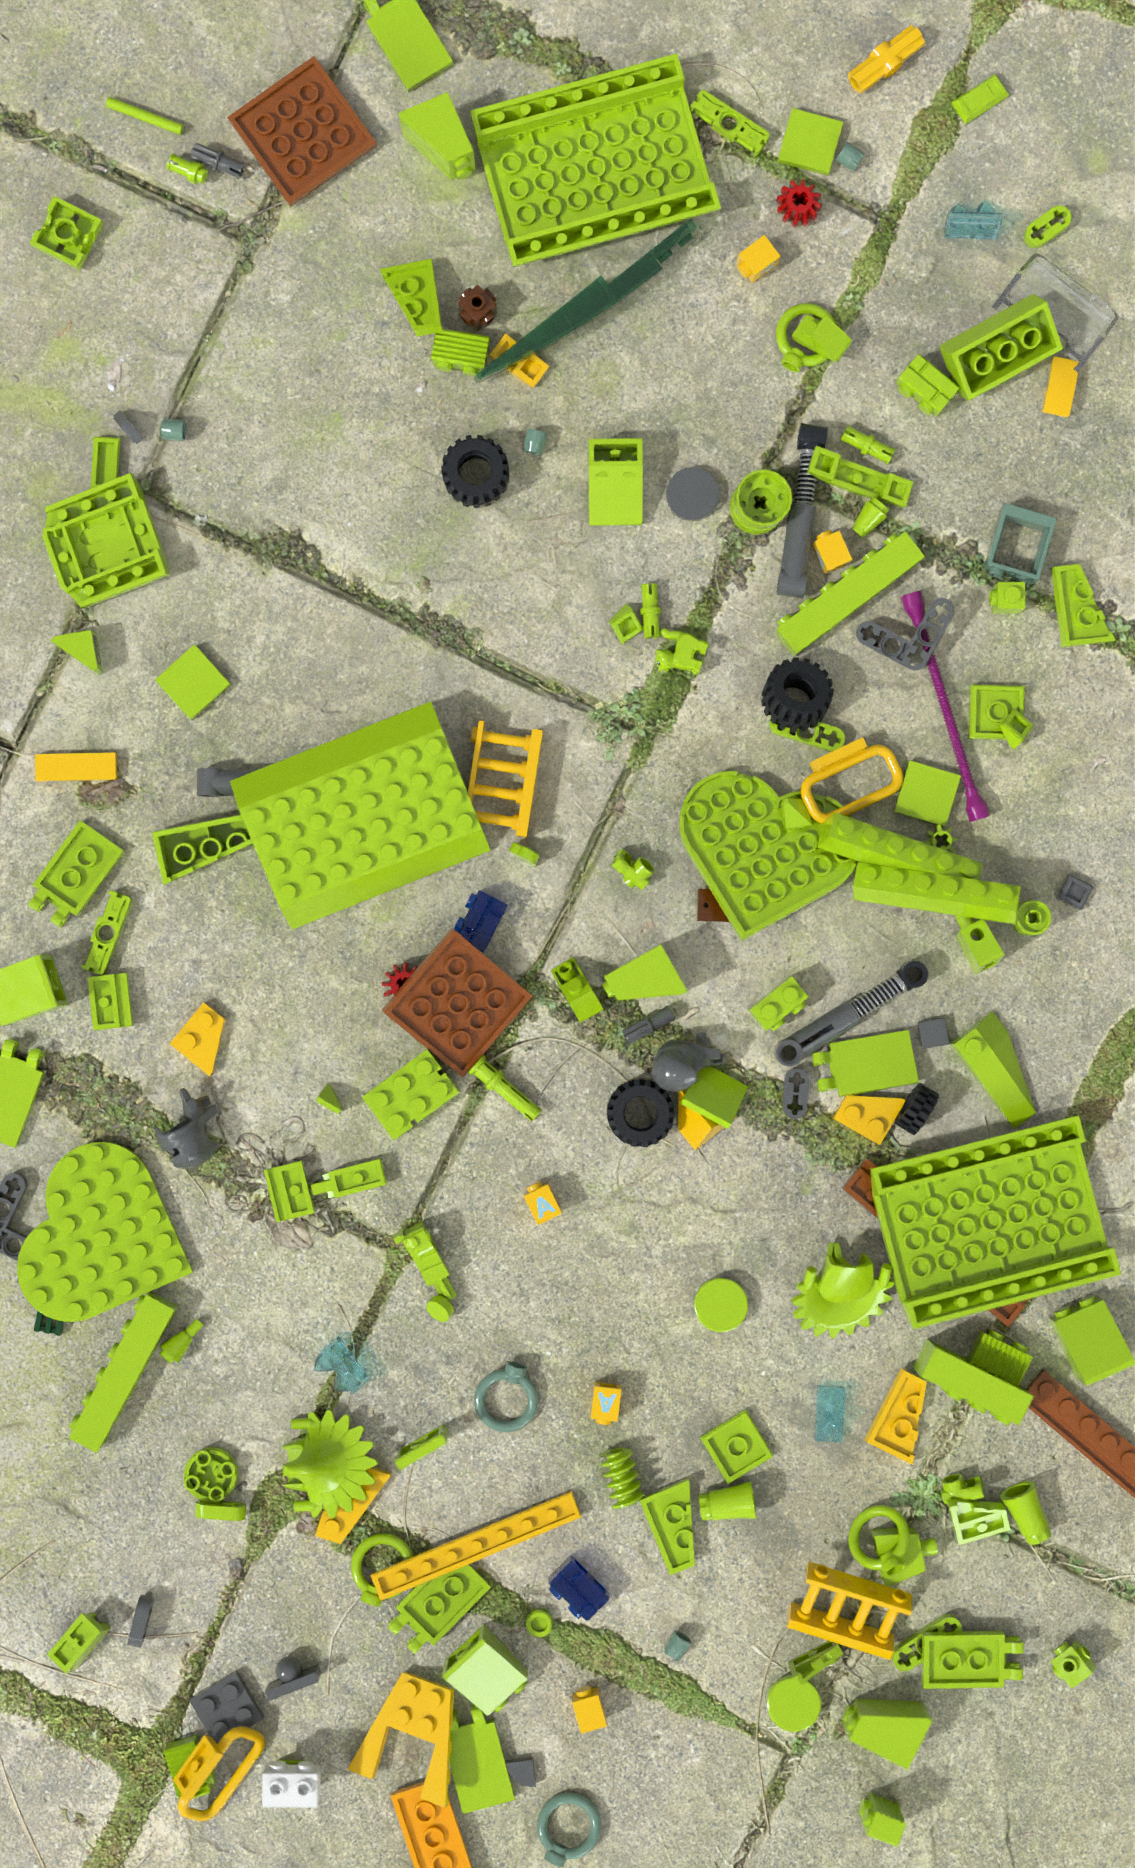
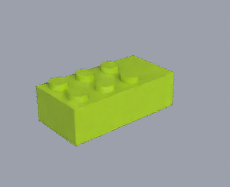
M1031 294L939 345L951 380L960 387L957 393L968 401L1063 349L1047 301L1035 294Z
M929 1339L926 1340L913 1366L922 1378L942 1387L941 1389L946 1392V1395L960 1402L964 1398L975 1410L984 1414L988 1410L990 1414L995 1416L996 1420L1010 1426L1011 1422L1020 1425L1034 1397L1023 1386H1017Z

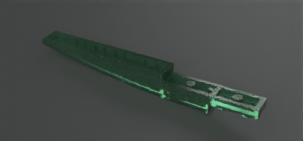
M690 218L609 284L602 275L477 373L473 380L477 384L529 359L580 330L625 300L659 274L663 269L660 264L673 255L671 250L679 244L682 248L694 238L692 233L697 228L695 223Z

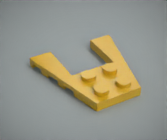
M407 1671L402 1672L350 1763L348 1770L370 1779L375 1778L390 1727L435 1744L420 1799L443 1808L449 1805L447 1796L451 1771L449 1770V1753H451L452 1749L450 1732L451 1726H453L454 1689Z

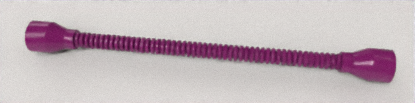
M921 591L912 592L901 597L905 612L911 618L913 626L917 627L916 631L924 618L925 602ZM925 628L922 631L921 637L923 641L930 642L928 630ZM921 645L923 647L922 650L924 649L928 653L931 647ZM933 653L927 666L929 667L928 670H930L929 673H931L930 676H932L931 680H933L932 683L935 686L934 689L935 693H937L936 696H938L937 699H939L941 712H943L945 725H947L946 728L948 729L947 732H949L948 735H950L951 745L954 748V755H956L955 758L958 761L957 764L959 765L958 768H960L959 771H961L962 781L965 784L966 812L969 822L989 817L990 813L987 803L979 794L978 788L974 786L973 776H971L969 763L966 760L967 757L964 753L965 750H963L961 737H959L957 724H955L956 721L953 717L954 714H952L950 701H948L946 688H944L942 675H940V669L937 668L939 667L937 665L938 662Z

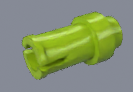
M174 153L170 155L169 159L178 165L167 161V170L186 177L187 181L193 184H204L206 182L208 170L204 168L202 163L188 161Z

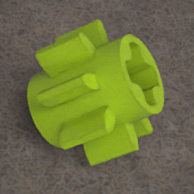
M939 824L936 825L935 833L930 830L925 832L929 839L923 843L937 847L935 837L943 836L945 846L937 848L952 853L955 851L951 845L958 838H952L949 834L952 830L951 827L942 831Z

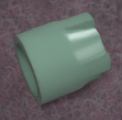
M847 141L836 161L854 172L865 153Z
M163 419L161 422V439L184 442L186 435L185 420Z
M527 429L524 439V452L541 456L548 434L534 429Z
M674 1630L664 1648V1653L679 1662L690 1648L692 1641L683 1633Z

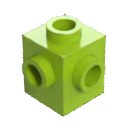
M1077 1640L1070 1645L1067 1641L1059 1645L1054 1650L1056 1655L1050 1661L1053 1664L1052 1669L1059 1679H1064L1071 1689L1092 1675L1097 1668L1091 1660L1092 1655L1083 1644L1080 1645Z

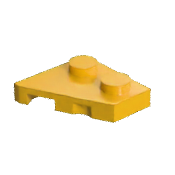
M203 1002L171 1041L170 1045L208 1076H211L214 1073L215 1060L219 1051L221 1033L223 1032L226 1019L206 1002Z
M845 1096L833 1119L881 1145L906 1100L874 1096Z

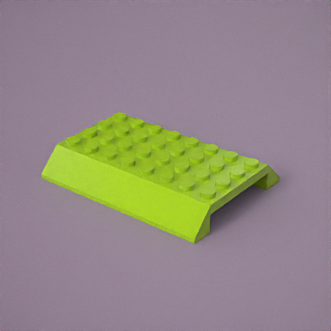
M678 53L470 111L479 153L506 249L513 267L721 210L714 182L711 183L685 94V78Z
M431 701L230 780L239 812L279 907L292 930L491 851Z
M1079 1115L871 1169L872 1197L889 1262L893 1267L892 1273L899 1300L913 1330L1122 1275L1115 1248L1108 1247L1080 1144L1086 1142Z

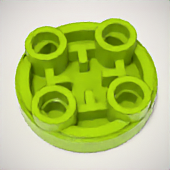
M725 1277L712 1278L703 1282L696 1292L694 1310L703 1326L715 1332H727L737 1328L744 1321L748 1311V1299L743 1288L734 1280Z
M210 1446L196 1451L186 1463L184 1486L194 1497L201 1501L220 1502L233 1491L239 1477L237 1462L228 1451L220 1447Z
M788 1675L778 1679L768 1688L766 1705L770 1718L779 1728L790 1732H798L809 1728L815 1723L820 1714L821 1699L817 1688L811 1681L808 1680L803 1685L797 1687L792 1675Z

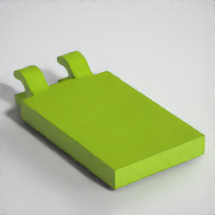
M363 0L364 7L371 16L370 19L366 20V24L408 93L454 65L453 60L416 0H391L382 7H379L376 0Z
M79 820L33 883V886L38 891L30 900L28 906L40 912L46 902L49 901L58 908L49 921L62 928L70 913L77 917L80 915L125 851Z
M909 1030L829 1043L830 1051L817 1052L812 1055L813 1066L825 1064L830 1066L832 1078L818 1080L817 1087L819 1093L837 1089L838 1097L919 1083Z
M9 1038L8 1040L5 1039L0 1055V1143L16 1148L45 1071L38 1069L45 1051L37 1048L30 1049L27 1061H23L14 1057L20 1042Z
M471 1564L413 1587L396 1605V1609L400 1613L388 1623V1628L396 1635L408 1624L417 1633L407 1642V1647L415 1654L427 1641L434 1646L491 1588V1585Z
M1003 1631L922 1632L921 1685L923 1689L1004 1688V1680H1023V1668H1020V1663L1009 1662L1006 1664L1007 1653L1022 1654L1024 1642L1020 1641V1636H1008L1005 1638Z
M474 1704L471 1705L474 1723L460 1726L455 1709L453 1710V1726H451L450 1732L452 1749L451 1753H449V1764L463 1814L515 1800V1793L507 1770L495 1719L486 1720L485 1713Z

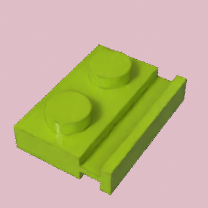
M128 973L87 977L93 1031L134 1026Z
M303 1160L263 1170L276 1223L315 1213Z

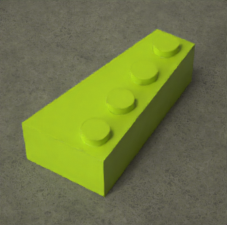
M241 814L152 832L163 885L252 844Z

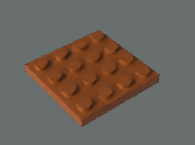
M315 56L227 117L232 127L290 207L377 146L374 138Z
M451 928L383 1007L382 1012L463 1078L532 998V995L457 931Z

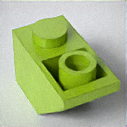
M574 957L550 970L580 1023L604 1010Z

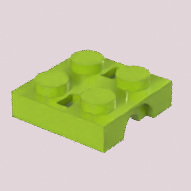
M53 196L47 207V217L43 226L35 231L29 243L33 248L80 271L104 223L96 216ZM75 214L80 216L76 225L73 221ZM60 244L65 246L61 254L56 252Z

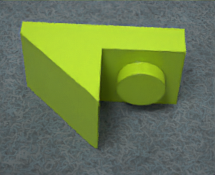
M806 314L792 334L793 341L838 363L852 343V339L826 315L819 321Z

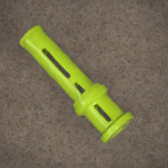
M484 1054L468 1071L470 1075L474 1074L486 1084L485 1088L487 1090L493 1089L530 1122L541 1112L542 1108L512 1085L504 1077L505 1074L501 1069L497 1070L486 1061Z

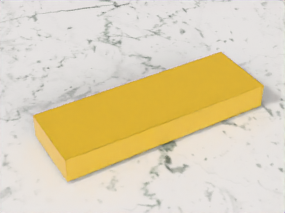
M117 753L35 754V781L118 780Z

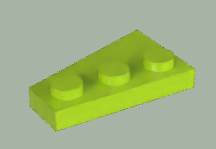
M689 1478L645 1495L639 1500L670 1576L695 1566Z

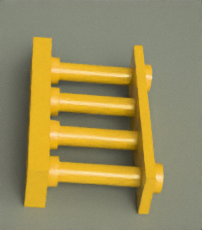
M479 721L478 727L473 726L471 742L475 743L468 795L472 805L474 794L515 800L517 804H520L519 815L514 814V816L475 811L478 820L482 823L512 827V830H516V837L527 838L543 730L532 729L531 735L522 737L484 731L485 722ZM482 741L523 747L524 751H529L527 762L522 761L521 764L480 757ZM478 768L520 774V777L525 778L523 788L518 787V790L476 784Z
M808 1561L806 1566V1583L810 1584L802 1605L791 1602L788 1609L787 1628L891 1660L894 1653V1634L890 1633L899 1612L911 1615L912 1594L902 1589H895L829 1568L823 1564ZM821 1588L836 1592L828 1613L813 1609ZM847 1596L862 1600L854 1621L839 1617ZM873 1604L888 1609L880 1629L864 1625Z

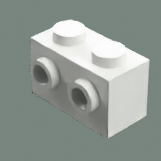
M274 1761L270 1765L265 1766L263 1772L262 1807H318L320 1800V1765H314L313 1762L309 1761L299 1762L297 1765H286V1762Z

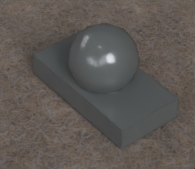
M292 1656L279 1660L275 1669L278 1680L268 1683L265 1690L267 1699L271 1701L317 1683L322 1673L319 1664L302 1670L301 1663Z

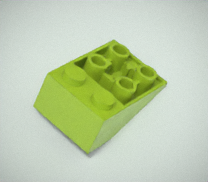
M643 438L588 439L589 526L643 525Z

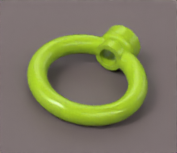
M801 303L794 305L782 314L777 323L776 341L784 355L781 364L789 371L798 373L802 366H815L828 360V358L818 353L815 355H805L799 349L792 348L786 336L787 327L791 320L802 314L814 315L820 320L826 315L836 324L833 316L826 309L816 304Z
M885 1505L871 1506L859 1513L852 1522L848 1535L849 1548L855 1560L865 1568L883 1570L887 1577L894 1576L905 1568L902 1558L909 1546L910 1531L903 1515L896 1509ZM885 1516L893 1520L897 1525L899 1540L894 1551L883 1554L880 1559H873L865 1555L861 1550L859 1544L860 1531L871 1518Z
M387 1533L375 1534L364 1539L355 1549L351 1560L353 1580L362 1591L360 1600L376 1607H380L382 1601H380L375 1585L368 1583L362 1573V1560L366 1552L376 1545L387 1544L396 1548L404 1560L414 1556L405 1541ZM398 1593V1594H396V1595H394V1596H391V1597H389V1598H386V1599H390V1598L396 1597V1596L400 1595L401 1593Z

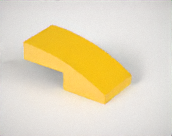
M506 333L503 334L488 355L531 388H534L549 368L532 351L524 349Z
M1053 356L1050 364L1048 385L1044 394L1042 412L1069 417L1080 361Z

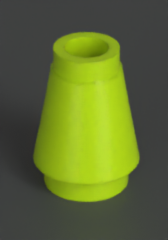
M874 497L870 501L866 500L851 529L864 538L887 518L886 514L889 509Z

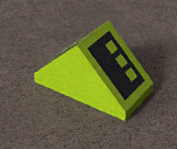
M92 630L53 636L50 640L100 675L103 669L97 634Z

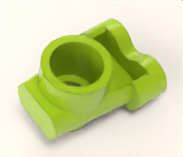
M623 848L613 857L614 861L611 863L615 870L624 875L623 880L629 887L634 888L637 886L640 890L648 885L650 876L655 872L648 860L640 856L634 861L631 855Z
M951 1474L941 1480L943 1486L941 1487V1494L944 1504H947L949 1499L976 1500L985 1498L981 1476L972 1477L964 1481L961 1474Z

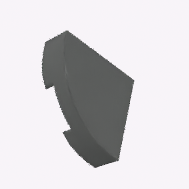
M121 410L113 415V419L133 443L137 444L143 439Z
M533 1757L506 1760L507 1770L516 1782L527 1787H536Z

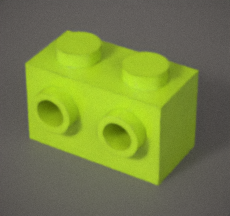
M788 976L747 1010L764 1031H768L771 1028L774 1032L786 1022L783 1018L792 1011L795 1015L807 1005L804 1001L809 997L792 976Z

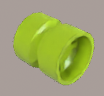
M1036 900L1021 902L1018 907L1016 924H1011V927L1020 935L1031 936L1041 934L1051 924L1052 916L1050 909L1046 904Z

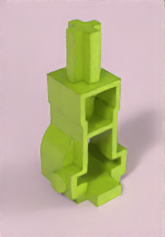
M421 1221L405 1231L401 1229L400 1232L393 1235L396 1244L403 1242L428 1287L434 1285L439 1296L446 1298L448 1301L453 1300L457 1293L447 1277L450 1275L449 1269L424 1223Z

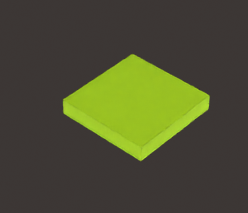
M792 108L777 162L828 176L843 122Z
M195 644L155 679L190 720H193L231 686L228 680Z
M970 685L968 739L1006 740L1000 725L1013 708L1024 716L1025 686Z
M909 760L893 812L946 827L961 775Z
M709 1066L702 1068L698 1072L697 1082L686 1090L680 1104L729 1129L748 1086Z
M743 1409L700 1436V1439L728 1484L774 1457L746 1409Z
M440 1425L399 1449L395 1460L399 1471L446 1444L450 1433L446 1425Z

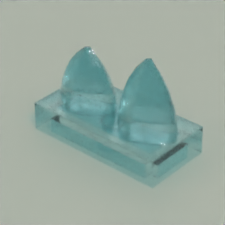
M986 200L977 207L975 212H968L964 206L958 203L948 211L944 227V238L997 240L1002 224V213H996Z
M339 1336L330 1341L316 1358L315 1371L328 1372L334 1370L336 1372L334 1390L350 1391L351 1394H354L370 1380Z
M817 1385L815 1441H843L845 1388L843 1386Z

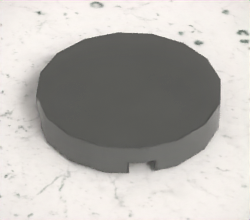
M698 467L684 468L676 472L670 479L666 489V502L671 512L682 520L700 521L708 517L715 510L719 499V486L715 478L706 470Z

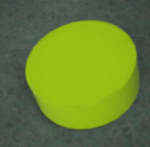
M439 1295L433 1296L426 1304L428 1313L440 1322L448 1321L454 1313L452 1304L446 1298Z
M544 1608L531 1610L526 1618L528 1632L534 1637H544L550 1633L553 1626V1618L550 1612Z

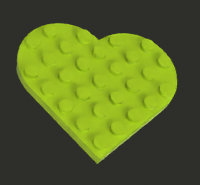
M724 771L705 777L689 791L680 810L679 833L690 858L740 940L744 941L840 887L853 872L857 861L818 848L822 823L814 820L812 816V826L785 830L781 802L787 798L802 799L800 791L791 792L779 797L766 782L756 776L751 777L740 774L738 771ZM812 793L818 808L823 813L827 814L843 807L838 801L829 796L825 797Z
M93 1142L79 1146L68 1152L55 1165L49 1176L45 1194L47 1212L50 1218L39 1224L27 1236L20 1249L17 1261L19 1285L28 1302L43 1315L64 1322L87 1320L194 1272L148 1167L133 1151L111 1142Z

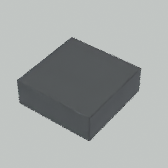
M1069 874L1056 899L1078 910H1082L1094 886Z
M945 1018L917 1022L922 1049L950 1044Z

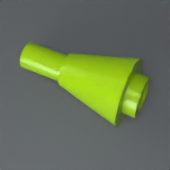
M196 1318L185 1331H181L162 1343L160 1347L163 1350L160 1354L170 1364L174 1361L179 1364L191 1344L192 1338L204 1325Z

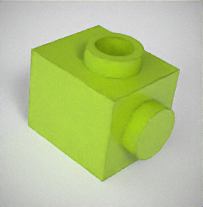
M1025 582L996 583L989 592V605L992 606V614L1021 613L1025 609Z

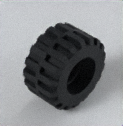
M467 435L463 441L460 438L456 440V445L453 447L450 445L447 449V455H444L442 459L443 466H441V472L446 490L449 495L453 496L456 502H462L463 506L469 507V505H474V508H480V505L485 504L487 507L491 505V501L499 500L500 494L504 493L507 489L506 485L509 483L507 456L503 453L502 447L499 444L495 445L494 440L489 437L487 440L483 439V435H477V438ZM478 458L490 464L492 473L487 481L479 485H471L461 479L460 469L470 459Z
M795 657L791 662L788 659L783 660L781 665L777 664L773 671L770 672L763 688L761 704L765 706L764 713L766 716L771 715L770 721L773 724L779 723V728L785 730V727L790 728V732H796L799 728L801 732L807 731L809 727L813 729L817 726L818 722L822 721L834 695V689L831 688L833 685L832 679H827L828 672L825 669L821 671L819 669L820 664L816 662L814 665L809 663L810 659L804 658V661H800L799 657ZM784 689H801L808 695L810 701L796 702L786 694Z
M643 1078L628 1080V1082L619 1085L610 1096L607 1104V1120L614 1135L625 1144L627 1143L633 1147L642 1146V1148L652 1144L655 1145L668 1135V1131L673 1126V1119L675 1118L673 1101L667 1091L652 1080ZM636 1097H646L656 1107L657 1113L654 1122L643 1129L632 1127L625 1119V1107L630 1100Z

